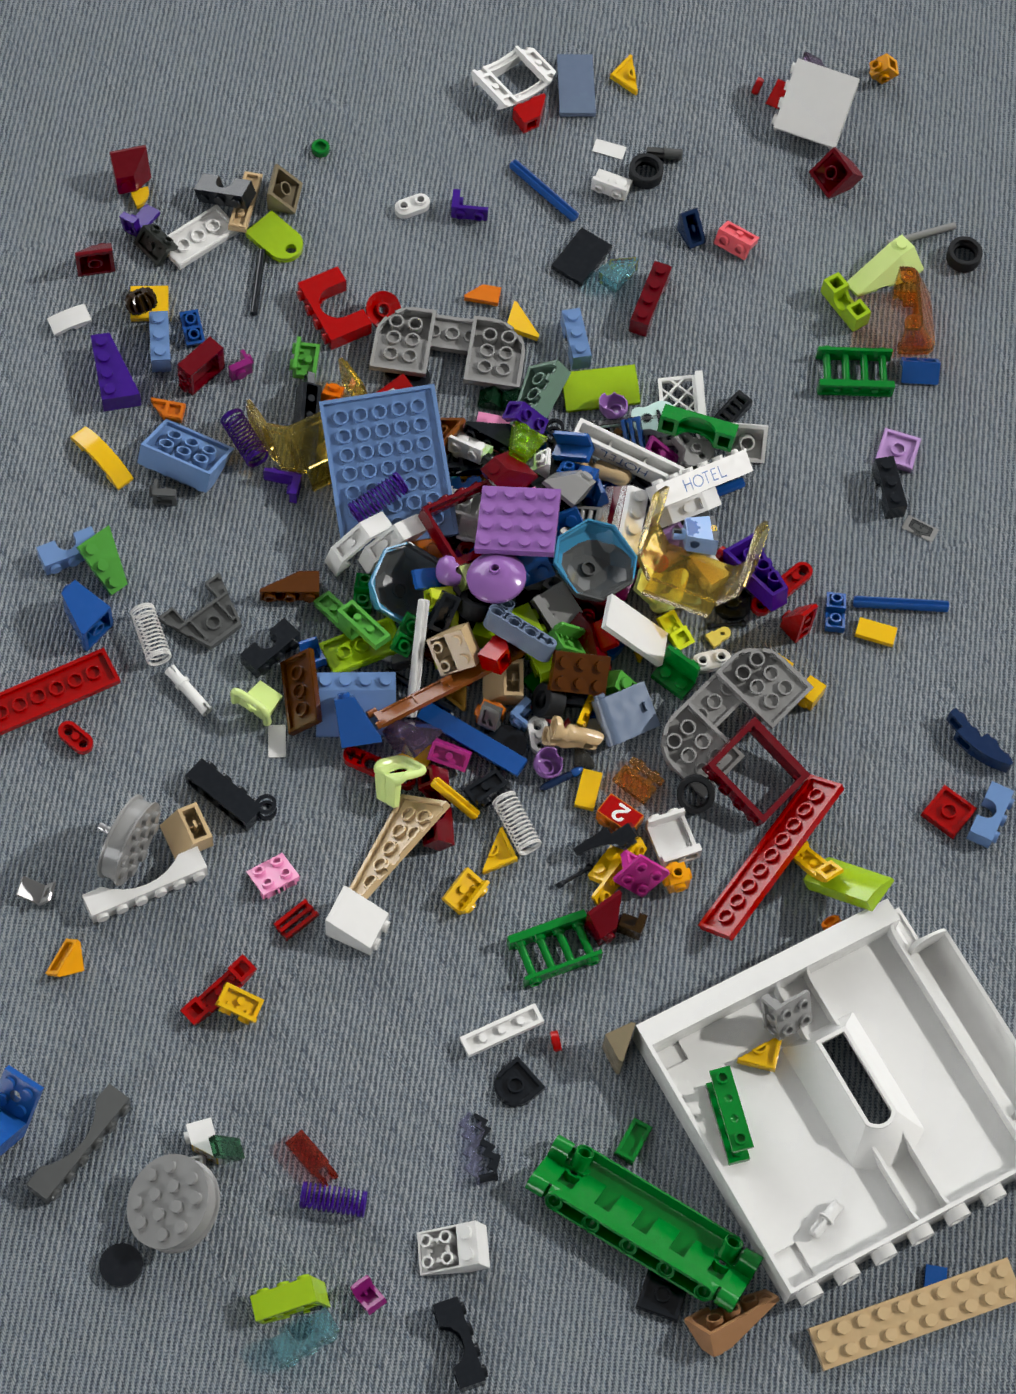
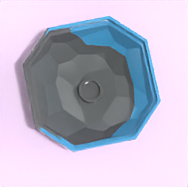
M588 518L557 537L553 566L576 598L603 602L607 599L608 595H615L634 582L638 556L615 525Z
M410 541L385 548L368 583L370 600L374 609L399 624L407 611L416 616L418 599H424L423 591L425 590H415L411 571L423 568H436L439 559Z

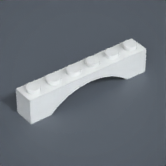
M198 846L178 854L174 863L164 874L146 885L124 890L99 887L83 894L82 897L93 923H100L108 920L114 914L127 912L133 906H142L154 897H163L168 891L182 889L187 883L200 881L208 875V869Z

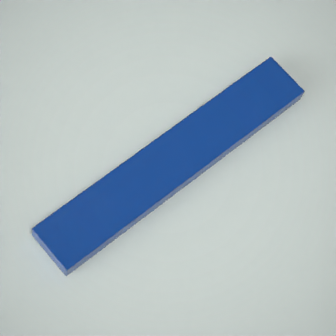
M433 703L423 707L416 716L418 720L515 777L519 776L528 762L525 757Z

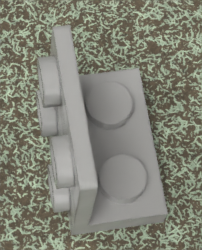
M563 581L544 593L537 595L530 601L549 632L556 624L560 622L570 623L579 612L583 613Z
M807 989L781 1004L768 993L761 997L764 1028L779 1041L799 1030L800 1025L804 1027L813 1021L810 992Z

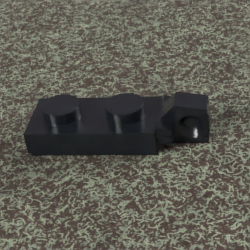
M458 457V460L447 463L449 476L451 477L481 475L480 469L484 466L463 457Z

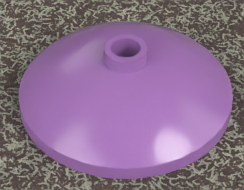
M483 554L476 558L469 566L466 575L467 585L470 592L483 602L492 604L504 603L515 598L523 590L526 583V570L523 563L514 555Z

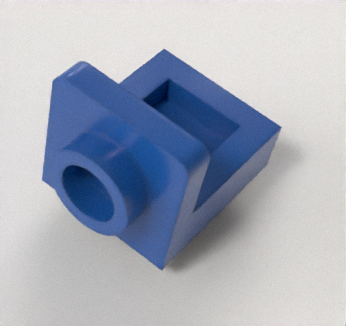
M316 636L298 642L300 652L307 648L314 649L316 669L327 665L326 658L319 647Z

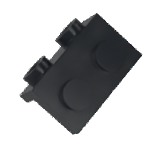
M496 768L465 787L463 792L479 810L482 807L487 808L497 796L510 791L511 781L509 779L505 780Z

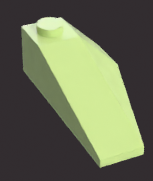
M901 234L847 281L849 284L848 289L857 297H860L885 286L891 287L901 281H910L924 270L915 246Z

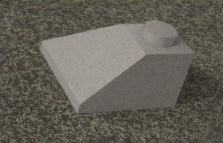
M582 470L556 472L542 482L548 489H561V499L571 507L581 502L596 483L590 473Z

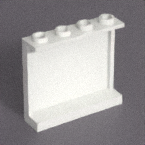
M798 58L797 62H793L791 66V79H787L785 83V96L780 97L778 103L780 110L778 114H774L772 119L773 129L828 146V149L837 147L860 79Z

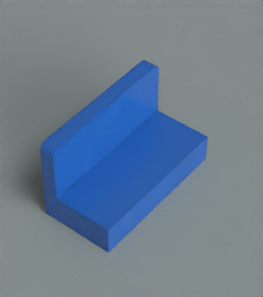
M901 357L902 383L938 385L941 366L939 359Z
M554 431L553 436L557 443L552 453L554 460L589 463L595 447L588 433Z

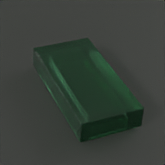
M221 1135L209 1137L214 1158L236 1161L245 1158L240 1138Z

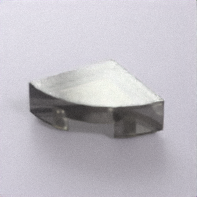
M575 748L574 768L594 769V761L591 755L582 748Z

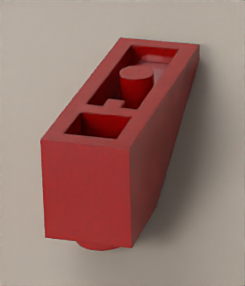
M815 603L800 606L793 611L788 610L781 617L780 628L794 643L810 633L818 605Z

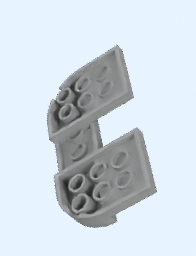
M406 307L395 310V313L389 317L385 316L376 329L369 370L395 374L404 373V375L426 378L430 350L467 355L463 383L520 391L525 359V345L521 335L519 336L514 331V327L502 320L481 316L466 319L438 315L437 310Z
M747 648L731 656L669 718L661 735L663 758L672 772L675 771L682 779L692 774L702 775L707 778L708 775L701 768L729 741L717 727L742 702L772 730L814 687L778 653L766 648ZM734 746L716 765L727 775L745 755ZM710 781V782L713 784V787H715V786H716L715 782H714V781ZM699 782L689 784L702 799L708 794L703 784Z

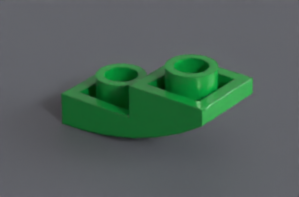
M356 572L353 600L368 614H371L372 603L368 583L372 574Z
M408 611L403 617L390 646L391 650L408 658L413 649L416 616Z

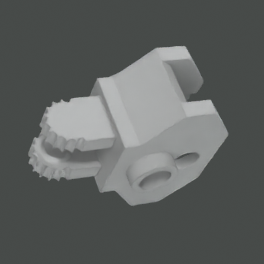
M690 433L679 434L680 437L673 436L671 438L674 447L679 451L677 453L679 456L678 465L685 467L684 469L691 466L693 469L698 468L696 464L706 460L709 463V460L714 457L715 448L712 447L709 440H701L697 436L693 438Z

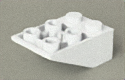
M476 1220L417 1233L420 1276L466 1273L490 1268L487 1227Z

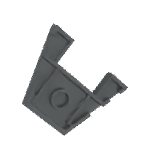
M219 573L205 582V587L216 599L189 619L184 620L173 607L158 617L162 624L210 650L242 628V623Z

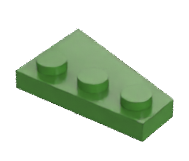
M110 525L76 547L110 596L128 584Z

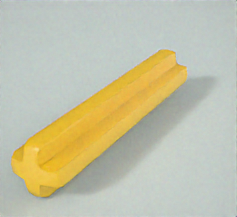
M441 778L433 779L431 782L432 788L470 819L478 818L480 811Z

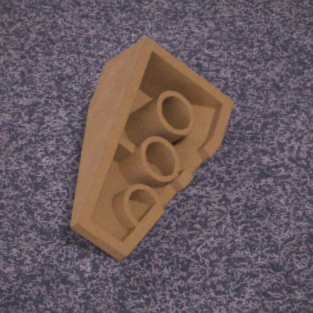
M767 1289L741 1296L740 1301H738L731 1313L721 1307L713 1310L707 1307L684 1318V1322L700 1348L711 1356L716 1357L732 1348L779 1301V1296Z

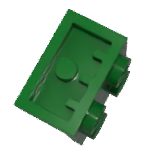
M668 645L663 665L659 666L651 674V678L680 700H683L697 684L700 666L695 660L683 655L680 649Z

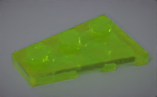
M515 420L511 427L509 455L526 464L535 452L546 443L549 437L531 429L527 424Z

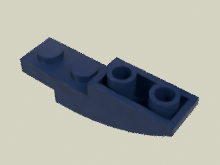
M957 708L949 712L946 720L956 731L953 740L962 749L991 768L1005 773L1011 769L1013 762L1010 755L999 747V743L995 738L991 737L988 733L981 737L978 729L972 727L967 721L965 714L959 712Z

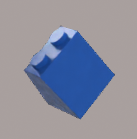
M74 580L63 588L61 594L69 621L83 649L87 652L114 625L112 612L108 604Z
M349 692L338 693V697L334 698L341 747L346 748L382 742L380 734L355 696L350 695Z

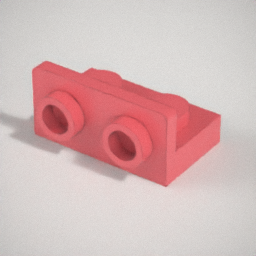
M727 221L719 228L714 244L745 260L749 251L757 244L760 237Z

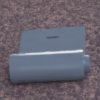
M644 681L611 695L598 694L591 701L607 747L617 745L661 726Z

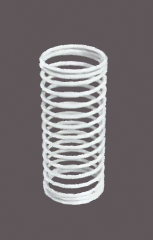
M142 603L132 608L130 615L140 639L139 641L147 664L158 666L168 662L172 655L170 649H168L169 646L163 634L162 626H160L161 624L158 615H156L157 612L152 603ZM152 608L151 610H146V611L140 612V613L137 614V615H134L136 612H138V611H140V610H142V609ZM150 615H153L151 618H147V619H145V620H140V619H142V618H145V617H148V616H150ZM151 619H155V620H153V621H151V622H148V623H145V624H141V623H143V622H145V621H149V620H151ZM151 623H156V624H154V625H152V626H149V627H146V628H142V627H144V626H146V625H149V624H151ZM152 627H157V628H155V629H153V630H150V631H147V632H143V631H145L146 629H150V628H152ZM156 630L158 631V632L153 633V634H151V635H146L147 633H150V632H153V631H156ZM160 634V635L157 636V637H154V638H151V639H147L148 637H151V636ZM157 638H161V639L158 640V641H155V642H152V643H148V642L151 641V640H155V639H157ZM158 642H162V643L159 644V645H156V646H153V647H149V646H151L152 644H156V643H158ZM159 646H163V647L160 648V649L150 651V650H152L153 648H156V647H159ZM164 653L166 654V655H164V656H162V657H159V658H153L154 656H157V655H161V654H164ZM169 654V656H168L166 659L162 660V661H159V662H150V661H149V660L162 659V658L166 657V656Z
M508 791L497 796L493 800L492 805L496 809L502 824H504L518 854L526 855L538 849L542 842L538 839L539 836L536 835L537 832L534 831L533 824H530V820L526 816L527 813L522 808L523 805L518 801L516 792ZM513 795L511 798L503 801L502 803L497 804L505 797ZM529 821L527 824H525V825H523V826L517 828V829L514 830V831H511L512 829H514V828H516V827H518V826L524 824L525 822ZM524 829L523 831L519 832L518 834L513 835L515 832ZM535 833L533 836L526 838L522 842H518L520 839H523L529 836L530 834ZM538 842V843L535 844L534 846H532V847H530V848H528V849L522 850V849H524L525 847H527V846H529V845H531V844H533V843Z

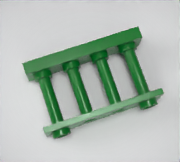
M818 346L815 357L817 360H823L824 379H819L817 395L892 397L895 381L887 380L886 362H890L893 349L885 347ZM830 360H841L842 379L831 378ZM849 360L860 361L861 380L850 379ZM868 361H879L880 380H869Z
M584 909L507 936L506 944L509 951L513 949L518 950L528 976H525L523 981L524 987H535L549 978L586 965L594 966L600 962L603 955L602 949L593 951L583 928L587 915ZM572 928L576 930L586 954L575 959L564 935L566 930ZM552 935L557 937L567 961L556 966L545 942L546 937ZM537 943L547 969L539 972L535 971L526 950L527 944Z
M726 1066L710 1070L709 1074L712 1082L706 1083L705 1086L728 1165L749 1161L750 1156L747 1149L754 1148L731 1068Z

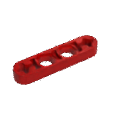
M354 746L347 747L344 750L343 761L347 766L375 777L373 768H367L365 762L373 760L376 763L377 760L382 758ZM355 753L356 758H352V760H350L349 755ZM397 769L394 771V773L405 772L407 770ZM416 778L410 779L407 784H401V789L406 791L413 789L416 784Z

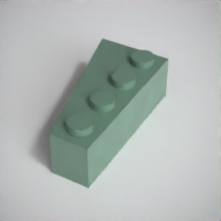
M559 360L529 366L517 401H524L547 418L571 372ZM510 422V425L526 433L524 440L537 438L538 435L520 422Z

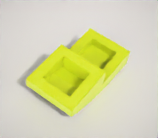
M674 609L656 619L660 628L668 633V640L674 647L682 650L695 642L687 626H683Z

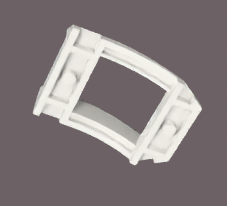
M515 46L514 50L501 59L483 66L481 70H472L471 75L473 87L480 85L498 104L496 110L519 104L539 93L551 83L556 71L534 48L526 47V49H521L519 46ZM522 61L540 81L528 89L513 95L497 77Z

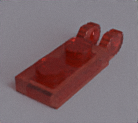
M302 1129L285 1142V1146L312 1177L314 1176L319 1184H322L323 1188L325 1184L327 1187L328 1183L319 1173L321 1169L325 1168L329 1176L334 1180L339 1177L329 1164V1160Z

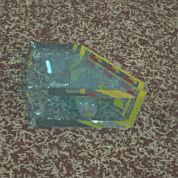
M637 257L610 259L599 268L598 282L616 294L637 270L639 259Z

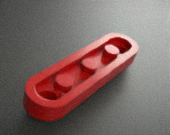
M798 562L781 576L788 587L787 598L810 580L813 569L809 563ZM756 597L752 600L751 611L755 615L765 616L771 612Z

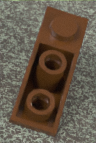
M298 571L261 588L260 601L313 602L319 597V571Z

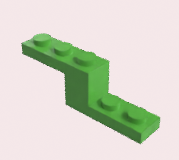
M328 590L313 601L314 606L351 641L360 635L369 645L377 650L391 640V634L353 599L344 605Z

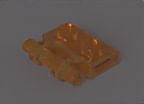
M633 756L629 763L634 767L631 769L625 764L613 777L612 781L645 805L657 790L652 783L655 782L662 786L665 780L660 777V773L656 770L652 771L648 768L643 760H638ZM639 772H642V773H643L644 775H646L648 778L645 779V778H643L641 775H639L638 773H639Z

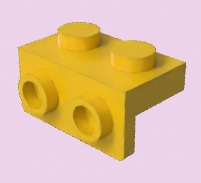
M466 867L441 899L458 915L469 914L475 908L477 899L483 897L488 891L487 886L490 882L482 880L469 867Z
M226 982L215 1005L220 1007L218 1011L228 1016L233 1013L239 1016L238 1021L249 1025L250 1022L256 1023V1017L264 1003V999Z

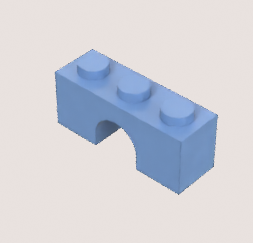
M580 308L562 310L560 324L563 336L568 341V357L571 369L588 368L591 364L592 354Z
M168 311L149 312L152 372L171 371Z
M91 526L73 533L75 546L69 550L60 549L55 540L36 547L38 558L46 575L57 574L62 569L75 567L80 562L85 561L76 547L95 535Z
M993 781L991 782L981 806L988 808L992 813V817L986 818L977 814L966 839L986 848H989L992 842L996 843L1000 835L997 829L999 826L1003 827L1007 819V815H1004L1006 809L1010 810L1015 801L1012 798L1013 790Z

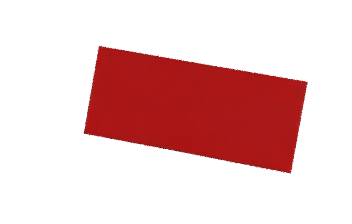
M777 80L765 104L779 109L780 97H784L786 90H784L785 81Z

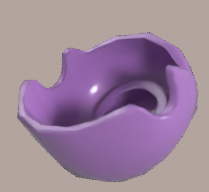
M615 392L611 395L603 393L599 397V409L602 415L608 419L621 418L628 411V401L624 396Z
M445 555L439 559L436 565V577L441 584L456 587L460 584L462 576L456 572L459 564L456 563L453 556Z
M546 746L541 748L535 755L533 767L541 778L553 779L563 769V758L558 755L556 748Z

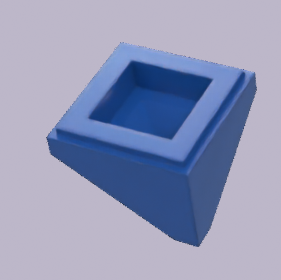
M597 478L596 506L601 507L608 504L609 499L601 480Z

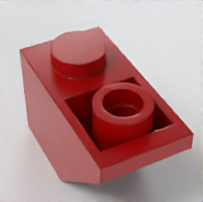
M544 93L533 96L530 100L513 107L512 119L523 134L539 127L545 107L546 95Z
M496 634L478 653L481 668L499 675L512 663L507 641Z

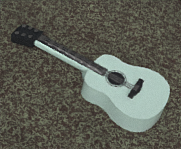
M657 401L647 407H636L632 410L631 417L628 418L640 416L644 435L667 437L670 435L658 432L657 429L665 404H672L667 401ZM628 418L603 421L591 420L589 422L601 428L621 426L620 420ZM635 421V422H633V425H634L635 435L638 436L637 427H636V421Z

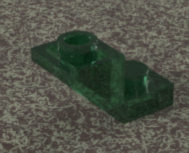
M494 385L482 389L479 393L478 407L481 409L505 411L509 401L518 400L521 389L517 387L503 392Z

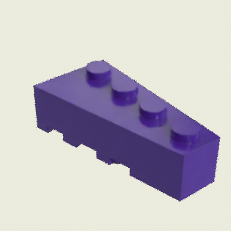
M110 333L90 335L103 411L142 406L140 393Z
M754 533L723 550L724 568L771 612L787 604L788 587L779 572L774 569L771 559L767 558L764 548L761 544L759 545Z

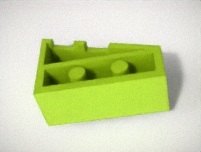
M309 1274L300 1275L296 1281L290 1283L289 1281L277 1283V1287L272 1289H259L256 1291L257 1294L250 1296L255 1321L261 1324L290 1318V1315L301 1311L304 1314L310 1313V1308L320 1305L324 1309L331 1307L325 1282Z

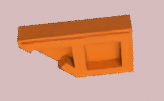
M482 284L465 294L464 301L498 306L501 287Z
M151 397L152 405L163 420L168 419L173 422L182 423L186 410L185 403Z

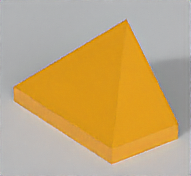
M66 938L45 974L62 977L84 971L81 942L77 939Z

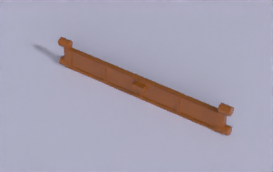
M507 642L512 662L527 654ZM479 662L474 667L452 673L379 711L374 707L366 711L369 719L372 717L377 719L375 726L379 730L492 672L482 669Z

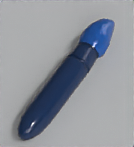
M575 767L569 772L543 783L540 786V790L551 789L573 777L579 776L583 771V767Z

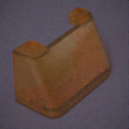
M900 266L892 295L893 299L899 298L903 302V307H912V314L907 316L904 321V332L901 341L898 342L897 352L898 354H929L935 347L931 295L915 268Z

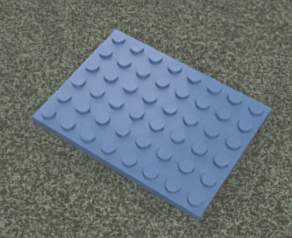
M434 384L319 401L340 539L359 523L348 508L349 502L352 503V500L356 501V498L363 496V493L367 494V490L370 491V488L374 489V485L381 484V480L385 481V478L392 476L394 472H397L409 489L408 494L405 493L403 495L396 483L391 479L393 485L401 494V498L388 481L389 487L393 490L398 500L393 497L385 484L384 486L393 498L394 503L389 499L381 486L382 492L391 505H388L377 488L376 490L387 505V508L384 507L374 491L373 494L383 507V510L380 509L375 499L370 495L379 511L384 512L392 525L415 514H419L422 509L421 507L427 505L428 502H436L446 494L448 496L452 495ZM366 497L368 503L371 505V507L374 509L375 513L377 514L378 512L376 511V509H375L374 506L372 505L371 501ZM362 499L363 503L365 504V506L367 507V509L370 511V513H371L372 516H373L374 514H373L372 511L370 510L369 506H368L367 503ZM359 502L361 508L363 509V511L366 513V515H367L368 518H369L370 516H369L368 513L366 512V510H365V508L363 507V505ZM355 504L357 510L365 520V516L363 515L359 507ZM455 506L432 516L445 537L459 535ZM425 532L415 541L430 539L431 537L428 532Z

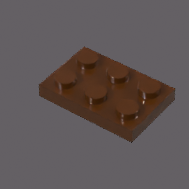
M554 650L547 689L595 696L601 693L605 694L611 657Z

